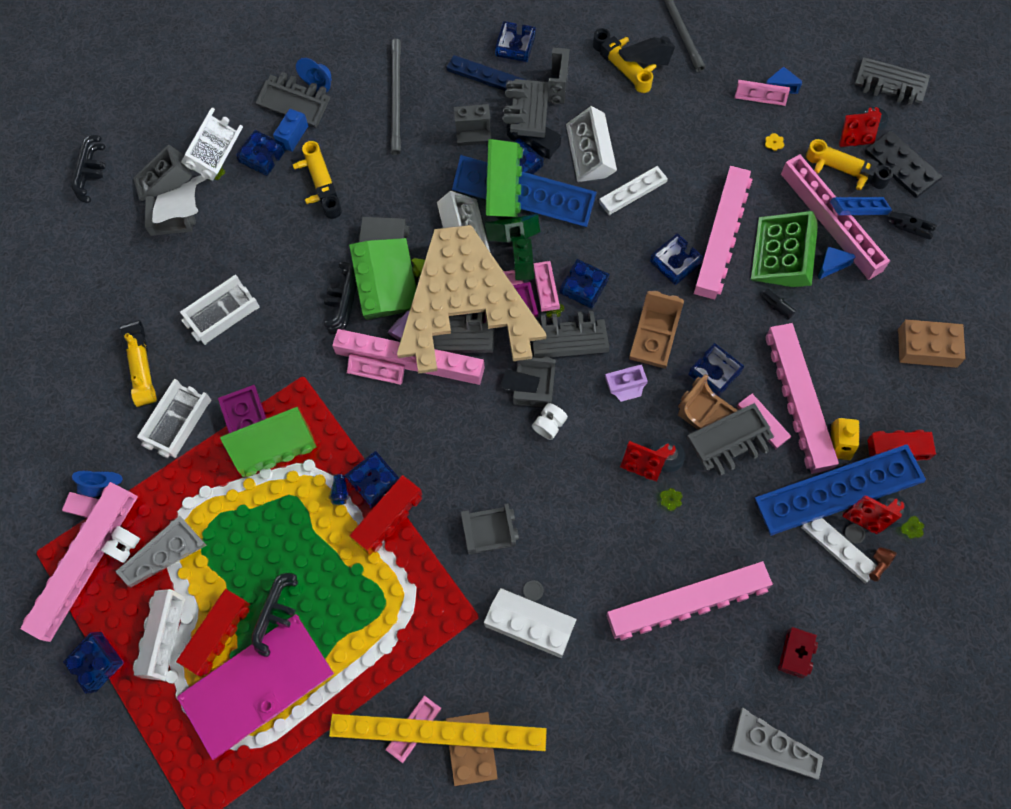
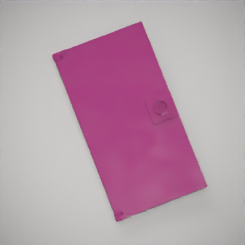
M297 614L288 619L291 623L289 628L278 626L263 637L262 643L268 645L271 652L268 657L258 654L252 644L177 696L212 760L219 757L334 675V672Z

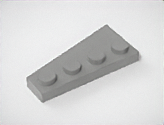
M179 516L115 572L127 586L133 587L207 545L187 522Z
M741 708L731 749L732 752L816 780L819 779L823 762L821 755L791 739L785 733L752 715L746 709Z

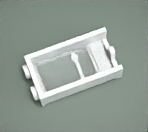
M214 108L210 109L181 161L187 168L195 170L204 178L212 181L218 174L243 126L239 125L238 129L234 130L227 125L229 123L227 117H223L219 121L211 116L215 110Z
M234 275L180 311L184 317L181 321L187 329L191 327L194 330L191 334L197 342L201 340L206 345L207 342L260 307L256 299L252 298L247 288Z
M174 379L137 436L142 441L141 445L151 451L153 448L159 450L157 453L165 458L169 456L176 458L206 407L210 404V397L204 392L202 395L190 386L188 388L183 387L178 380Z

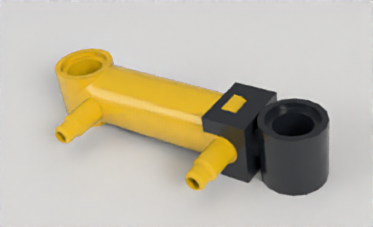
M597 29L594 32L593 48L599 51L600 55L607 62L611 61L635 85V89L638 92H649L653 82L652 71L656 68V64L648 65L643 69L637 62L624 61L618 52L622 49L621 47L629 42V38L625 37L621 40H618L615 36L610 38L611 35L607 29Z
M820 139L813 140L806 153L808 161L817 163L814 170L816 174L820 173L824 165L857 177V190H861L864 184L868 185L869 182H871L873 187L883 189L888 185L893 176L891 167L887 165L877 167L879 162L869 158L866 161L828 147L826 142Z
M308 141L302 147L305 160L294 163L293 168L300 169L308 166L317 194L306 198V204L320 201L326 217L335 219L342 213L339 199L318 143Z
M138 320L120 325L123 348L127 352L133 389H131L133 402L136 407L157 402L148 364V348L143 324Z

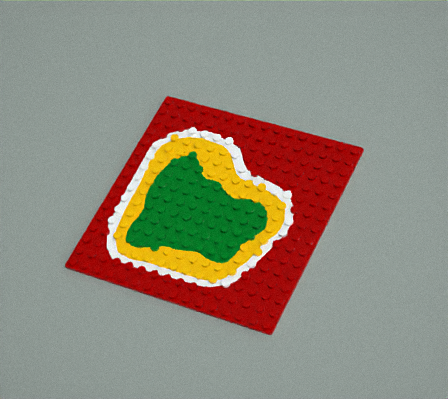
M300 377L262 402L266 418L298 407L310 428L317 448H314L308 454L294 456L290 461L277 463L273 468L257 471L253 476L243 477L238 472L220 437L229 434L227 426L129 490L138 498L120 527L140 538L135 548L129 550L130 555L125 563L179 516L187 522L207 546L133 587L127 586L115 572L125 563L104 553L69 610L86 640L89 641L91 637L101 636L96 642L101 651L104 652L111 663L120 662L107 676L185 809L225 808L330 730L332 714L350 715L475 622L479 617L478 613L408 517L395 526L396 530L394 533L382 541L383 544L376 553L373 552L369 555L352 541L349 535L387 492L373 504L365 496L366 489L369 486H375L380 482V479L373 470H369L361 482L354 483L353 480L351 481L349 476L353 475L356 472L355 470L363 467L367 461L305 377ZM88 518L37 551V556L50 577L53 576L58 568L59 561L64 558L69 550L70 543L75 540L80 532L81 525ZM118 542L116 548L121 550L124 545ZM293 573L297 576L298 585L295 587H284L277 603L296 610L295 614L299 616L304 627L334 672V675L219 757L212 760L177 696L252 645L253 631L274 580L280 574ZM226 588L251 604L247 616L238 623L236 633L226 641L224 651L219 656H216L212 662V669L208 674L200 677L177 663L176 660ZM174 590L185 597V602L166 681L134 676L133 665L139 656V642L144 636V622L149 616L150 599L154 596L155 591ZM273 612V615L288 620L292 617V615ZM269 622L265 635L279 625Z

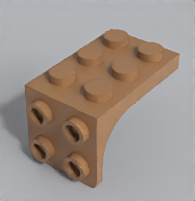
M647 291L629 357L630 360L666 369L684 304L683 299L674 295H664L658 291Z
M707 374L695 380L692 385L693 388L690 392L686 391L678 406L680 408L678 416L698 430L738 411L710 389L707 384L709 377Z

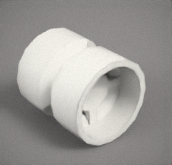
M548 403L541 411L542 416H538L532 424V428L546 439L553 440L559 431L558 427H562L568 416L556 405Z
M117 526L111 534L112 540H107L101 551L125 563L130 555L129 550L135 548L140 538ZM118 542L124 545L121 550L116 548Z

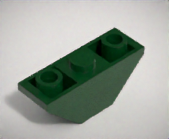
M538 214L485 222L488 241L512 242L515 239H527L540 233Z

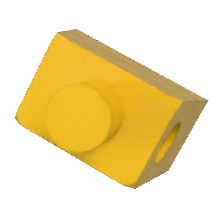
M838 418L831 423V441L837 459L851 460L858 449L859 420Z

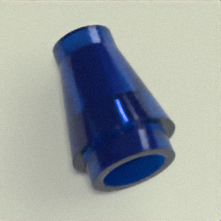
M336 474L333 477L329 499L334 505H344L349 499L345 475Z

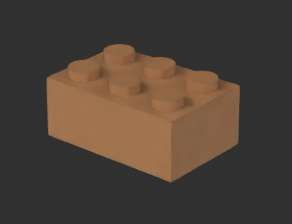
M905 319L898 328L900 363L958 367L965 360L963 324Z

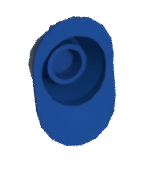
M299 59L296 63L298 75L309 86L311 83L317 84L316 92L319 91L321 86L325 87L326 92H328L332 80L330 70L325 65L317 64L312 59Z
M77 471L72 475V480L77 483V494L87 497L101 496L103 489L110 482L118 485L123 480L121 475L114 472Z

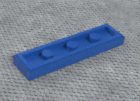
M833 197L830 201L838 215H888L892 211L884 197Z

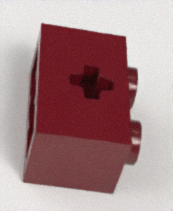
M794 627L788 629L778 670L800 678L807 677L808 674L810 675L813 669V662H811L812 654H815L818 648V642H816L817 635ZM798 649H800V653L803 654V656L800 658H798L799 654L795 652Z

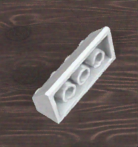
M590 106L566 124L577 182L605 179L617 171L605 113Z
M449 191L437 202L443 228L471 225L489 250L477 200Z
M500 588L491 604L484 625L489 629L562 658L577 619Z
M174 590L155 591L154 596L150 599L149 616L144 622V636L139 642V656L133 665L134 676L166 681L185 602V597Z

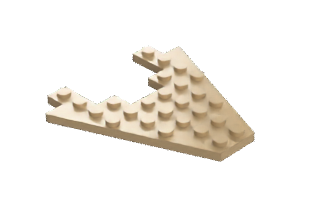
M471 225L435 229L397 351V357L416 356L418 374L437 371L432 336L451 334L449 316L485 312L488 329L507 326L513 361L532 359L530 341L546 339V333Z

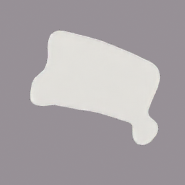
M202 175L194 177L180 188L158 195L153 208V223L196 214L198 212L195 206L196 184L206 180V178Z

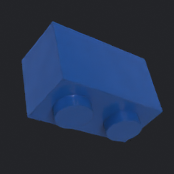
M293 109L288 110L273 134L277 145L279 144L281 148L293 152L308 128L305 114Z

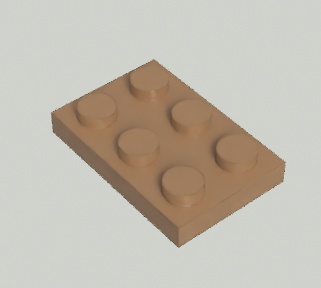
M488 712L446 719V722L490 724ZM449 745L454 786L498 779L493 748Z

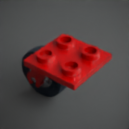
M868 106L859 109L855 115H846L839 143L840 147L874 144L877 131L884 129L888 123V113L879 107Z
M670 439L656 441L651 449L629 441L620 467L657 482L662 471L674 472L681 468L685 460V451L679 443Z
M892 493L875 500L865 495L842 514V517L870 532L879 534L887 527L895 528L905 524L910 518V508L904 498L897 493Z

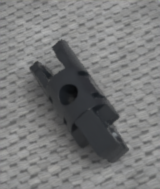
M891 211L887 222L901 230L930 240L933 237L930 231H934L937 227L936 224L894 211Z

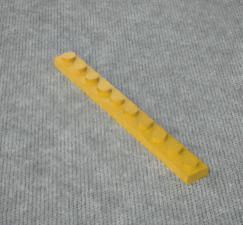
M332 714L330 737L546 751L547 728Z

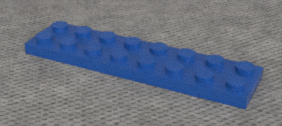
M460 155L452 190L486 199L488 162ZM522 172V176L519 177L521 195H518L521 209L581 226H588L597 194L596 191Z
M908 444L760 495L755 497V502L771 536L849 509L865 495L875 500L924 483L926 478Z

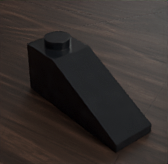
M653 37L622 48L618 53L624 61L668 66L675 46L668 37Z

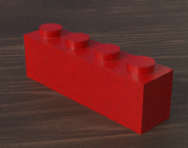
M402 475L349 535L352 541L369 555L373 552L376 553L381 548L382 541L394 533L396 530L395 526L407 518L409 515L408 511L420 503L422 500L421 496L423 495L421 489Z
M225 588L176 662L200 677L208 674L213 667L212 662L216 656H219L224 651L228 638L236 633L240 620L244 619L249 613L251 604Z

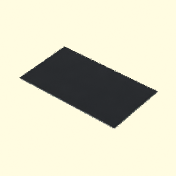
M506 369L500 388L536 393L540 377Z

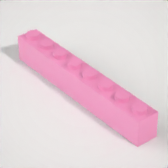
M801 155L787 161L781 175L808 208L813 211L817 219L842 249L855 255L856 258L853 262L866 278L870 280L882 273L890 260L852 215L837 214L830 203L831 199L836 196Z
M734 166L729 168L694 294L714 300L717 294L721 295L724 285L721 283V279H725L728 268H725V264L730 262L732 253L729 250L734 248L736 241L733 235L738 233L740 223L737 221L738 218H742L744 208L741 206L742 203L746 204L749 193L745 192L746 189H750L752 179L749 178L751 173L749 170Z
M793 323L770 327L766 335V343L768 346H771V359L773 362H776V374L783 384L782 393L789 402L787 408L789 414H792L794 418V431L798 432L800 437L799 447L805 452V466L807 469L810 468L811 474L833 470L839 462Z
M341 329L337 330L332 345L337 355L349 357L350 354L402 364L405 365V369L418 372L416 356L397 357L400 342ZM434 349L437 371L427 372L426 374L478 385L481 384L485 368L483 359Z
M111 482L103 489L102 496L97 504L92 507L91 514L86 522L81 525L80 532L75 540L70 543L66 555L59 561L58 568L53 576L48 579L42 594L35 600V605L31 612L24 618L21 630L39 640L51 642L103 556L104 552L101 549L107 540H112L111 534L117 526H121L138 496Z
M762 561L608 611L606 616L614 638L620 637L622 641L631 638L632 633L637 631L640 634L652 631L651 627L659 625L662 628L672 624L671 620L678 618L679 621L689 619L691 618L690 614L695 612L702 615L710 612L711 607L717 606L720 609L730 605L729 601L735 599L737 602L749 599L748 595L756 593L757 596L763 595L768 592V589L773 584Z

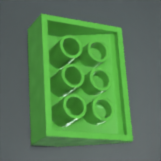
M488 139L487 216L518 217V213L521 211L518 195H521L519 177L522 176V166H519L520 158L523 156V148L520 147L519 143Z
M813 211L759 217L751 280L789 287L812 286L818 221Z
M407 239L371 240L350 244L364 318L369 320L410 311L416 292V284Z
M298 407L220 437L238 472L243 477L253 476L257 471L273 468L277 463L290 461L294 456L308 454L314 448H317L310 428Z

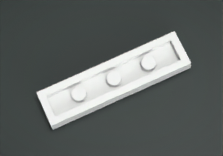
M656 166L600 198L599 204L608 215H611L665 184L668 178Z
M823 518L806 523L801 527L861 581L867 583L870 580L869 574L874 571L877 565Z

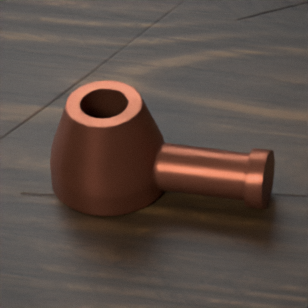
M880 547L873 556L878 565L869 574L870 579L877 582L882 573L892 563L897 553Z

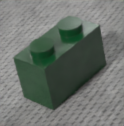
M531 239L513 240L515 280L534 279Z

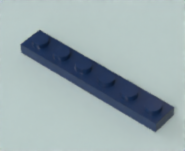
M453 55L447 66L448 72L504 91L507 90L506 83L509 80H526Z

